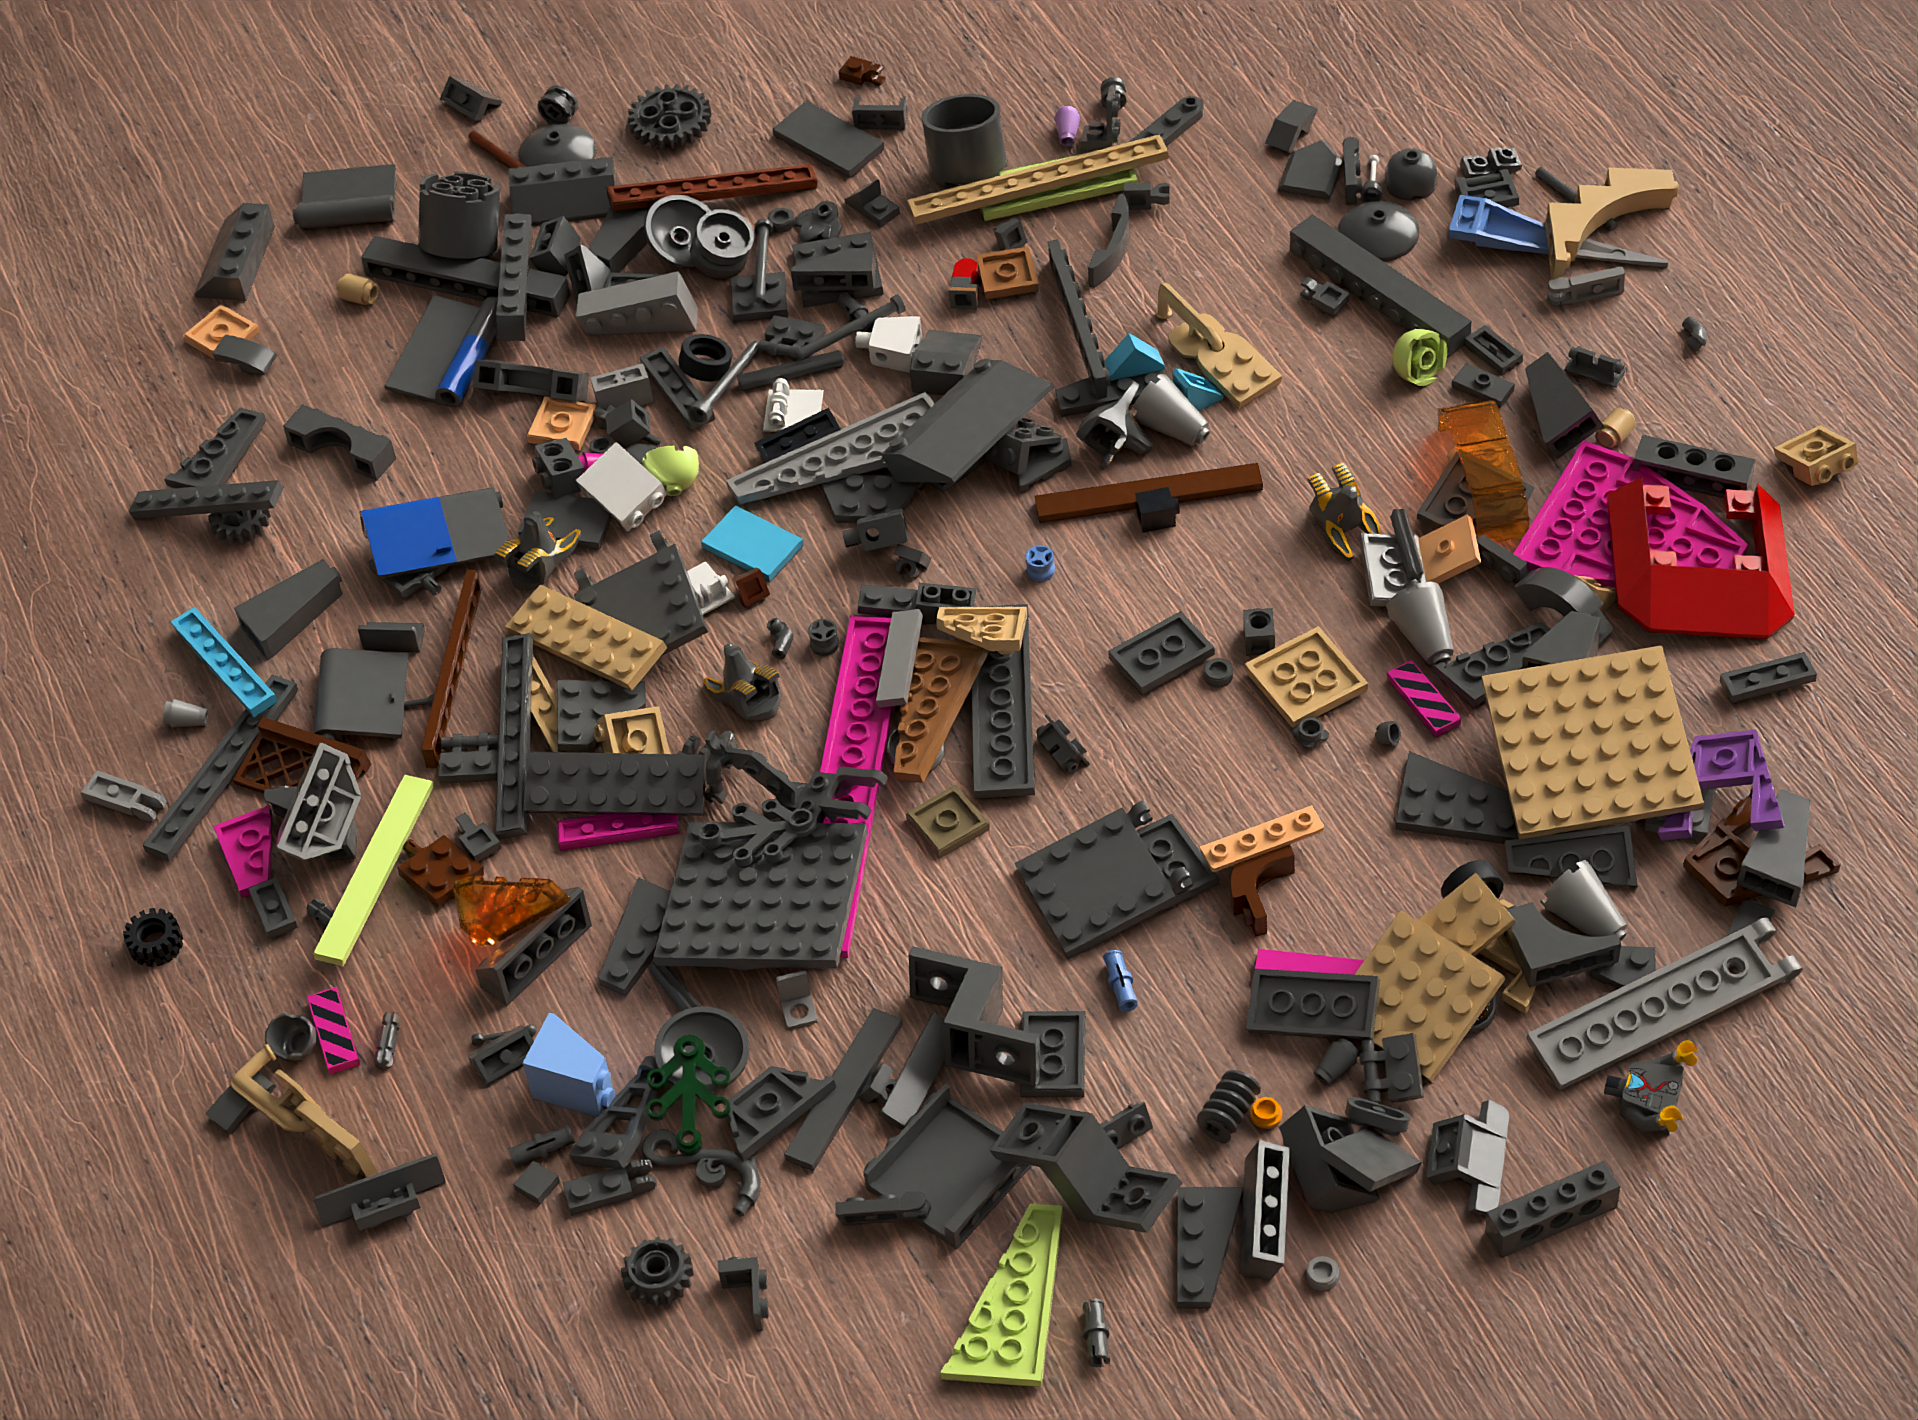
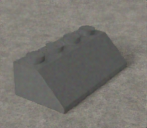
M613 157L509 169L513 214H531L532 226L542 225L544 222L564 216L567 221L606 217L611 208L606 194L607 187L617 186Z
M243 203L224 220L195 291V297L247 300L275 228L268 204Z
M579 887L561 890L553 898L548 899L532 918H528L514 935L505 939L500 948L489 958L484 959L476 969L480 987L506 1006L520 995L592 926L583 890Z

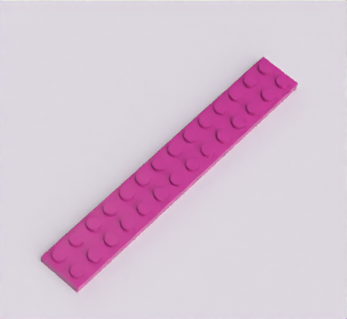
M850 616L820 772L836 774L839 767L878 770L882 772L894 706L879 708L876 698L891 618ZM876 783L875 787L853 785L848 795L835 799L861 802L871 809L868 819H864L861 815L858 819L837 817L834 822L866 823L868 831L840 958H849L880 786L878 783ZM825 818V820H824L823 823H831V822H830L828 819Z

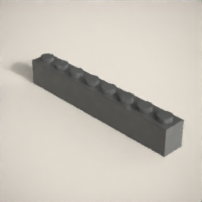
M1313 214L1290 230V251L1294 255L1310 263L1316 270H1320L1335 283H1339L1351 291L1354 296L1360 297L1370 304L1372 308L1379 310L1389 317L1394 323L1401 325L1408 331L1424 329L1438 333L1440 339L1445 340L1447 344V357H1450L1464 346L1465 337L1471 334L1472 321Z
M379 236L372 238L361 256L365 275L368 277L484 301L487 297H498L500 262L482 258L463 259L437 256L422 250L419 245ZM528 269L527 311L558 318L571 296L567 277Z

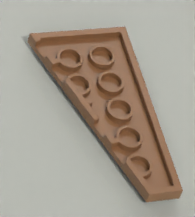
M919 637L908 702L906 705H901L900 709L902 713V720L898 727L900 739L899 744L896 745L894 774L897 780L924 783L989 650L967 641Z

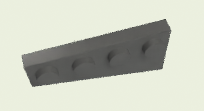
M1179 1187L1177 1308H1211L1221 1275L1223 1260L1229 1247L1232 1229H1234L1237 1219L1238 1208L1243 1198V1187Z

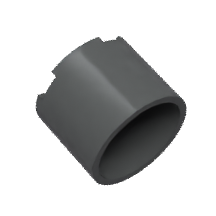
M978 94L955 95L938 100L923 111L921 119L931 179L935 183L944 187L948 183L966 185L1000 176L999 172L1004 167H1008L1000 105L993 98Z
M454 171V175H446L439 178L438 174L433 173L423 177L420 180L419 247L428 253L448 258H478L494 253L498 248L500 184H492L490 177L470 172Z

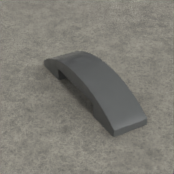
M1119 194L1112 210V229L1114 234L1107 250L1096 249L1088 266L1089 287L1094 288L1106 280L1119 266L1126 253L1130 230L1129 211L1125 195Z

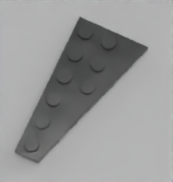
M1409 751L1396 819L1397 830L1505 844L1506 840L1519 839L1508 791ZM1581 829V830H1575V831H1569V832L1583 831V829Z

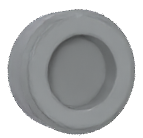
M1315 1257L1306 1266V1281L1315 1290H1331L1339 1281V1267L1329 1257Z

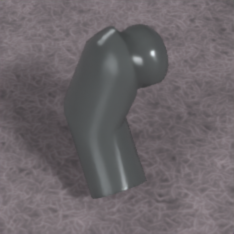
M1692 316L1687 317L1682 323V327L1692 335L1687 340V344L1694 351H1698L1702 345H1706L1708 332Z
M772 618L767 624V629L776 641L772 654L778 659H783L789 650L794 635L785 622H781L779 618Z

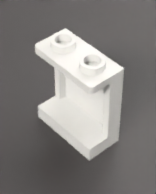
M617 442L576 480L581 491L588 498L592 497L621 524L626 532L639 526L644 520V516L651 509L660 506L667 495L662 483Z

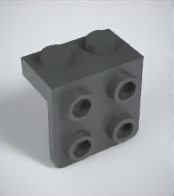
M1021 418L983 455V458L1016 474L1026 473L1030 446L1060 443L1062 436L1054 433L1050 427L1036 425L1032 419Z

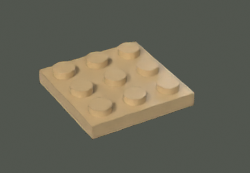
M1319 626L1244 664L1247 675L1293 729L1299 726L1302 720L1316 718L1368 691V682Z

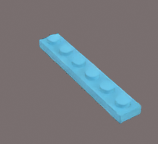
M195 607L171 621L174 630L253 717L278 702L271 689Z

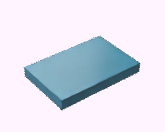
M734 506L701 541L703 549L747 571L756 567L761 569L764 579L769 582L804 546L802 538L738 506Z

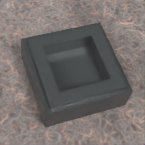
M533 1161L513 1185L517 1192L540 1205L560 1180L558 1175Z

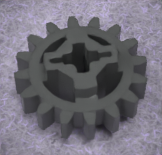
M269 509L211 513L208 516V520L213 534H218L219 540L227 537L229 543H232L235 539H239V542L243 543L245 537L253 540L254 533H263L262 526H269L268 518L271 517Z

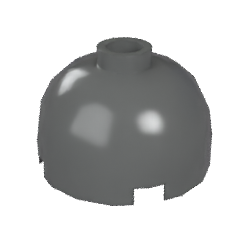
M1412 148L1398 151L1390 158L1386 165L1385 183L1387 190L1396 198L1413 200V196L1421 195V199L1432 194L1437 187L1436 163L1423 150Z

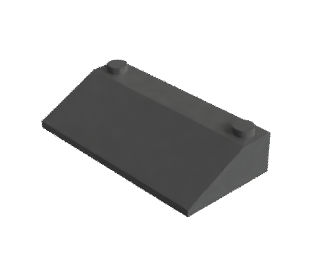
M979 360L968 374L900 437L893 439L889 444L890 446L881 453L894 481L954 483L1054 387L1051 382L1005 361Z

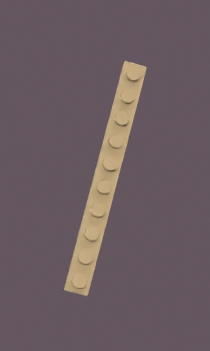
M1159 134L908 199V208L916 225L1168 159V150Z

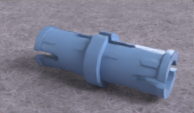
M1111 950L1103 955V960L1109 974L1108 984L1110 989L1114 990L1119 1010L1128 1012L1138 1006V1001L1132 988L1133 977L1126 969L1122 951Z

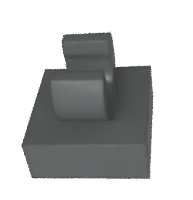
M1012 218L1007 223H1000L993 228L1001 251L1021 248L1028 243L1019 219Z
M897 544L894 555L901 559L896 564V571L903 574L905 567L911 565L909 576L912 578L918 577L920 573L919 566L928 568L932 559L922 551L901 544Z
M883 1062L873 1070L858 1098L867 1104L877 1098L881 1104H884L888 1097L886 1088L891 1090L896 1082L895 1079H889L894 1069Z

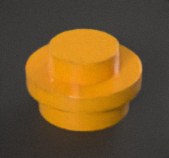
M1262 1097L1252 1105L1250 1118L1260 1128H1273L1282 1120V1108L1273 1098Z

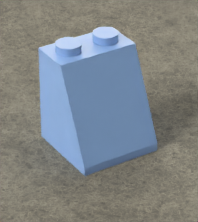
M549 1013L523 1061L532 1098L597 1117L606 1107H609L615 1098V1090L612 1086L611 1073L608 1071L606 1059L559 1017Z

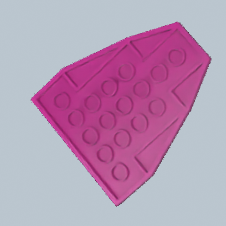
M1583 440L1513 554L1527 562L1528 570L1552 567L1573 576L1591 577L1597 580L1601 587L1610 586L1615 588L1607 495L1642 477L1643 484L1669 486L1671 503L1669 515L1646 514L1650 550L1676 551L1677 566L1733 569L1732 560L1734 555L1745 556L1748 544L1705 505L1646 465L1640 464L1639 471H1633V457Z

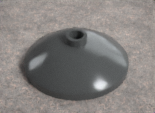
M566 123L550 124L535 130L525 138L519 148V161L526 167L594 159L596 155L595 141L591 134L581 127Z
M671 195L658 200L652 205L645 218L644 231L648 244L665 262L680 268H696L691 260L690 247L699 219L711 210L702 202L683 195Z
M1372 201L1349 210L1342 217L1338 232L1381 261L1386 262L1406 255L1415 247L1419 238V225L1414 215L1402 206L1391 202Z
M693 1007L675 1014L666 1021L656 1037L654 1055L658 1069L662 1068L674 1056V1044L684 1035H695L703 1041L705 1056L717 1067L728 1069L731 1077L730 1084L742 1074L749 1059V1039L743 1025L730 1013L714 1007ZM689 1045L683 1051L691 1053L695 1047ZM683 1066L667 1079L671 1085L674 1086L683 1077ZM696 1066V1078L712 1092L721 1090L712 1084L710 1076ZM719 1074L715 1077V1080L719 1082L726 1079L724 1074Z

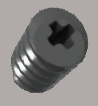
M1239 1070L1226 1071L1222 1076V1080L1216 1085L1215 1090L1209 1096V1100L1204 1104L1203 1110L1197 1115V1122L1203 1132L1218 1142L1228 1143L1232 1139L1231 1133H1235L1238 1129L1237 1124L1243 1121V1114H1247L1250 1110L1249 1105L1255 1102V1095L1261 1092L1259 1082L1252 1076Z

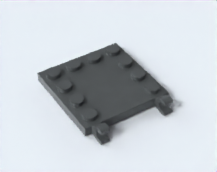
M658 530L650 534L657 553L595 584L591 576H587L585 568L575 572L574 576L581 591L574 594L576 601L663 640L667 646V649L662 654L664 655L709 631L679 548L676 544L670 546L667 539L663 538L662 532Z
M1144 800L1133 805L1127 814L1122 807L1014 863L1068 959L1177 903L1175 894L1186 891L1193 886L1189 879L1190 875L1185 867L1176 869L1166 880L1135 829L1153 820L1149 813L1150 809Z

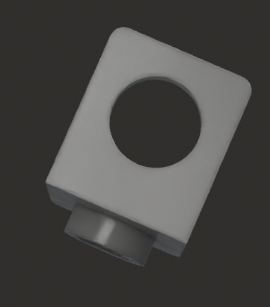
M800 971L777 977L776 983L787 1028L794 1029L817 1023L818 1018L810 993L807 972ZM797 1006H804L809 1012L806 1017L795 1019L791 1016V1011Z

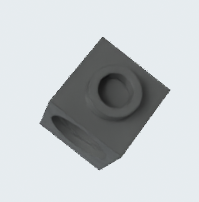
M1273 608L1243 610L1246 656L1263 655L1274 649Z

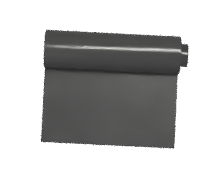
M396 164L303 172L302 203H298L297 209H293L294 224L299 225L302 230L395 221Z
M343 648L324 650L320 656L313 733L338 742L342 741L343 734L402 738L408 653Z

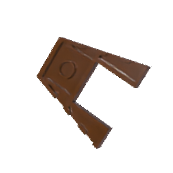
M1752 789L1744 800L1741 799L1733 812L1717 824L1713 833L1709 837L1706 836L1684 859L1683 867L1724 906L1762 895L1737 885L1741 864L1749 848L1736 835L1751 827ZM1818 844L1806 852L1803 883L1839 872L1841 863Z

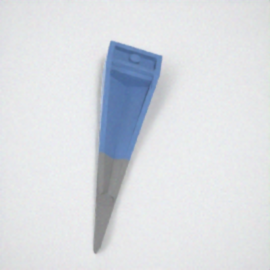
M1466 195L1459 196L1449 227L1448 238L1473 241L1475 246L1548 254L1545 223L1522 215L1486 198ZM1588 238L1583 242L1576 258L1668 267L1667 260L1617 248Z

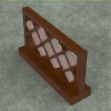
M262 717L257 725L260 732L234 776L233 782L236 785L264 794L265 789H275L271 787L270 780L285 775L288 784L284 786L296 787L300 779L291 782L289 773L302 767L306 769L320 742L348 754L356 781L361 772L367 773L371 762L363 749ZM265 742L275 746V752L260 757L259 751ZM292 752L300 754L301 760L287 766L285 765L283 756ZM279 758L282 768L266 774L263 764ZM260 767L263 776L253 780L245 779L249 770Z

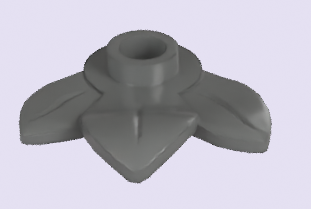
M824 201L816 205L815 208L806 209L796 216L793 224L801 227L799 234L802 243L810 242L820 235L824 239L839 236L841 224L838 221L839 210L836 204L831 201Z

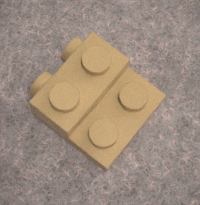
M1821 425L1774 448L1775 458L1792 466L1794 477L1810 486L1827 483L1831 480L1832 476L1845 471H1851L1858 464L1856 443Z
M659 706L604 714L597 720V724L594 726L595 739L597 742H602L604 753L670 754Z

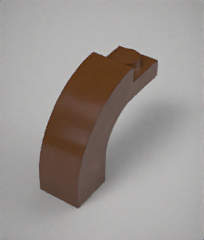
M1290 844L1235 864L1233 867L1230 884L1232 912L1234 916L1242 914L1245 925H1251L1255 937L1267 934V914L1258 895L1259 890L1273 879L1295 873V855Z

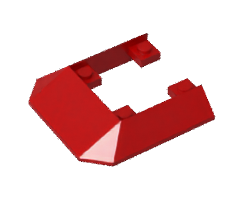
M1642 477L1609 493L1607 495L1617 608L1651 633L1768 639L1790 622L1795 615L1780 504L1758 483L1755 491L1726 489L1724 494L1726 519L1752 520L1756 556L1734 555L1732 560L1733 569L1677 566L1676 551L1650 550L1646 514L1669 515L1671 509L1669 486L1643 484Z

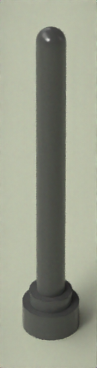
M752 341L704 400H697L690 406L687 413L692 422L704 425L712 416V406L758 352L759 342Z

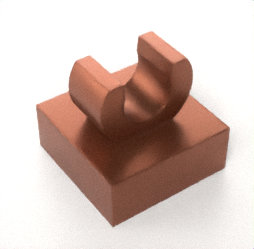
M757 567L732 579L741 605L745 607L770 595L761 569Z

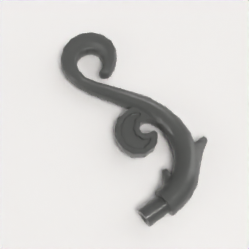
M659 1129L648 1134L643 1140V1156L645 1159L650 1160L651 1164L676 1166L698 1163L696 1176L700 1183L706 1187H717L723 1184L726 1179L724 1165L734 1168L741 1175L743 1183L737 1182V1186L740 1189L738 1194L739 1200L733 1208V1212L743 1217L749 1207L755 1205L761 1189V1179L756 1166L755 1155H752L749 1160L743 1161L740 1155L733 1151L705 1149L692 1156L680 1154L662 1157L655 1153V1149L661 1144L670 1145L672 1154L678 1153L675 1133L667 1129ZM714 1165H720L718 1168L712 1169Z

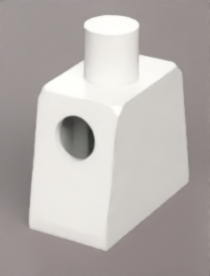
M920 317L877 318L872 333L857 332L856 348L869 349L870 362L873 365L910 373L915 349L920 344L922 337Z

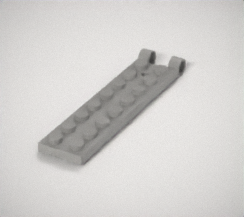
M1761 918L1729 936L1527 1033L1526 1039L1560 1091L1778 983H1787L1793 980L1803 969L1794 956L1785 957L1773 965L1769 963L1758 945L1770 940L1777 931L1768 918ZM1736 966L1739 968L1740 973L1732 974L1729 972L1728 967Z

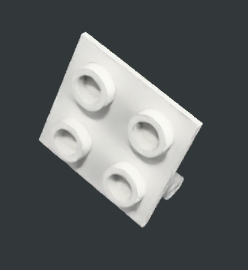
M777 379L773 383L772 389H769L763 432H778L820 412L824 391L790 390L785 379Z
M706 561L687 571L703 615L735 598L727 587L729 582L726 576L717 575Z

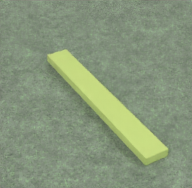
M404 775L314 951L315 960L344 966L403 849L404 843L407 841L433 789V781Z

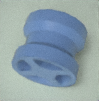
M1044 545L1031 547L1025 554L1028 577L1037 582L1049 580L1055 573L1052 549Z

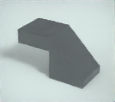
M1293 100L1275 118L1265 143L1291 154L1300 132H1309L1318 109Z

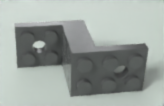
M912 946L908 954L910 998L950 1007L944 1020L945 1066L1036 1087L1040 1079L1039 1034L997 1024L1003 1012L1002 967Z
M1025 1102L989 1150L995 1159L1040 1167L1078 1220L1147 1233L1182 1185L1176 1174L1129 1166L1095 1116L1088 1112Z

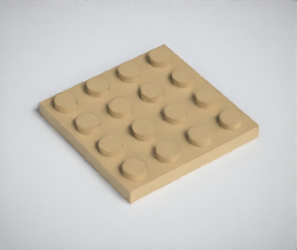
M1400 910L1354 974L1378 976L1380 978L1373 1036L1374 1045L1383 1050L1382 1038L1414 1033L1417 1039L1421 1076L1430 1082H1433L1505 980L1501 973Z

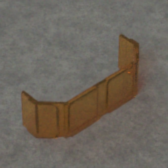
M1484 400L1438 408V431H1451L1472 493L1476 535L1481 537L1484 534L1494 542L1523 538L1529 529V513L1524 483L1497 404L1492 400Z

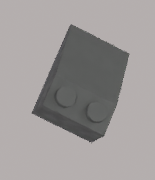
M929 330L915 349L910 366L912 392H926L927 394L944 396L974 368L983 339L982 335Z

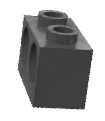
M562 438L535 445L536 457L532 458L533 467L536 474H541L544 488H549L554 498L581 492L576 480L584 473V467L568 439Z

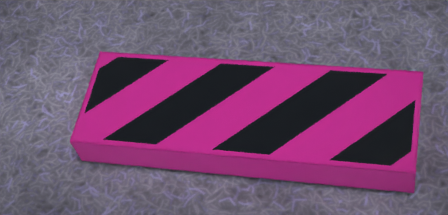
M1412 660L1387 672V680L1435 737L1461 725L1459 715Z
M337 987L307 996L329 1073H337L360 1065Z

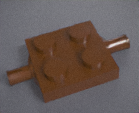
M445 835L425 848H421L412 839L404 843L403 849L413 857L398 867L399 876L435 906L440 907L449 899L458 896L463 897L470 905H474V902L477 903L480 896L470 886L484 875L482 865Z

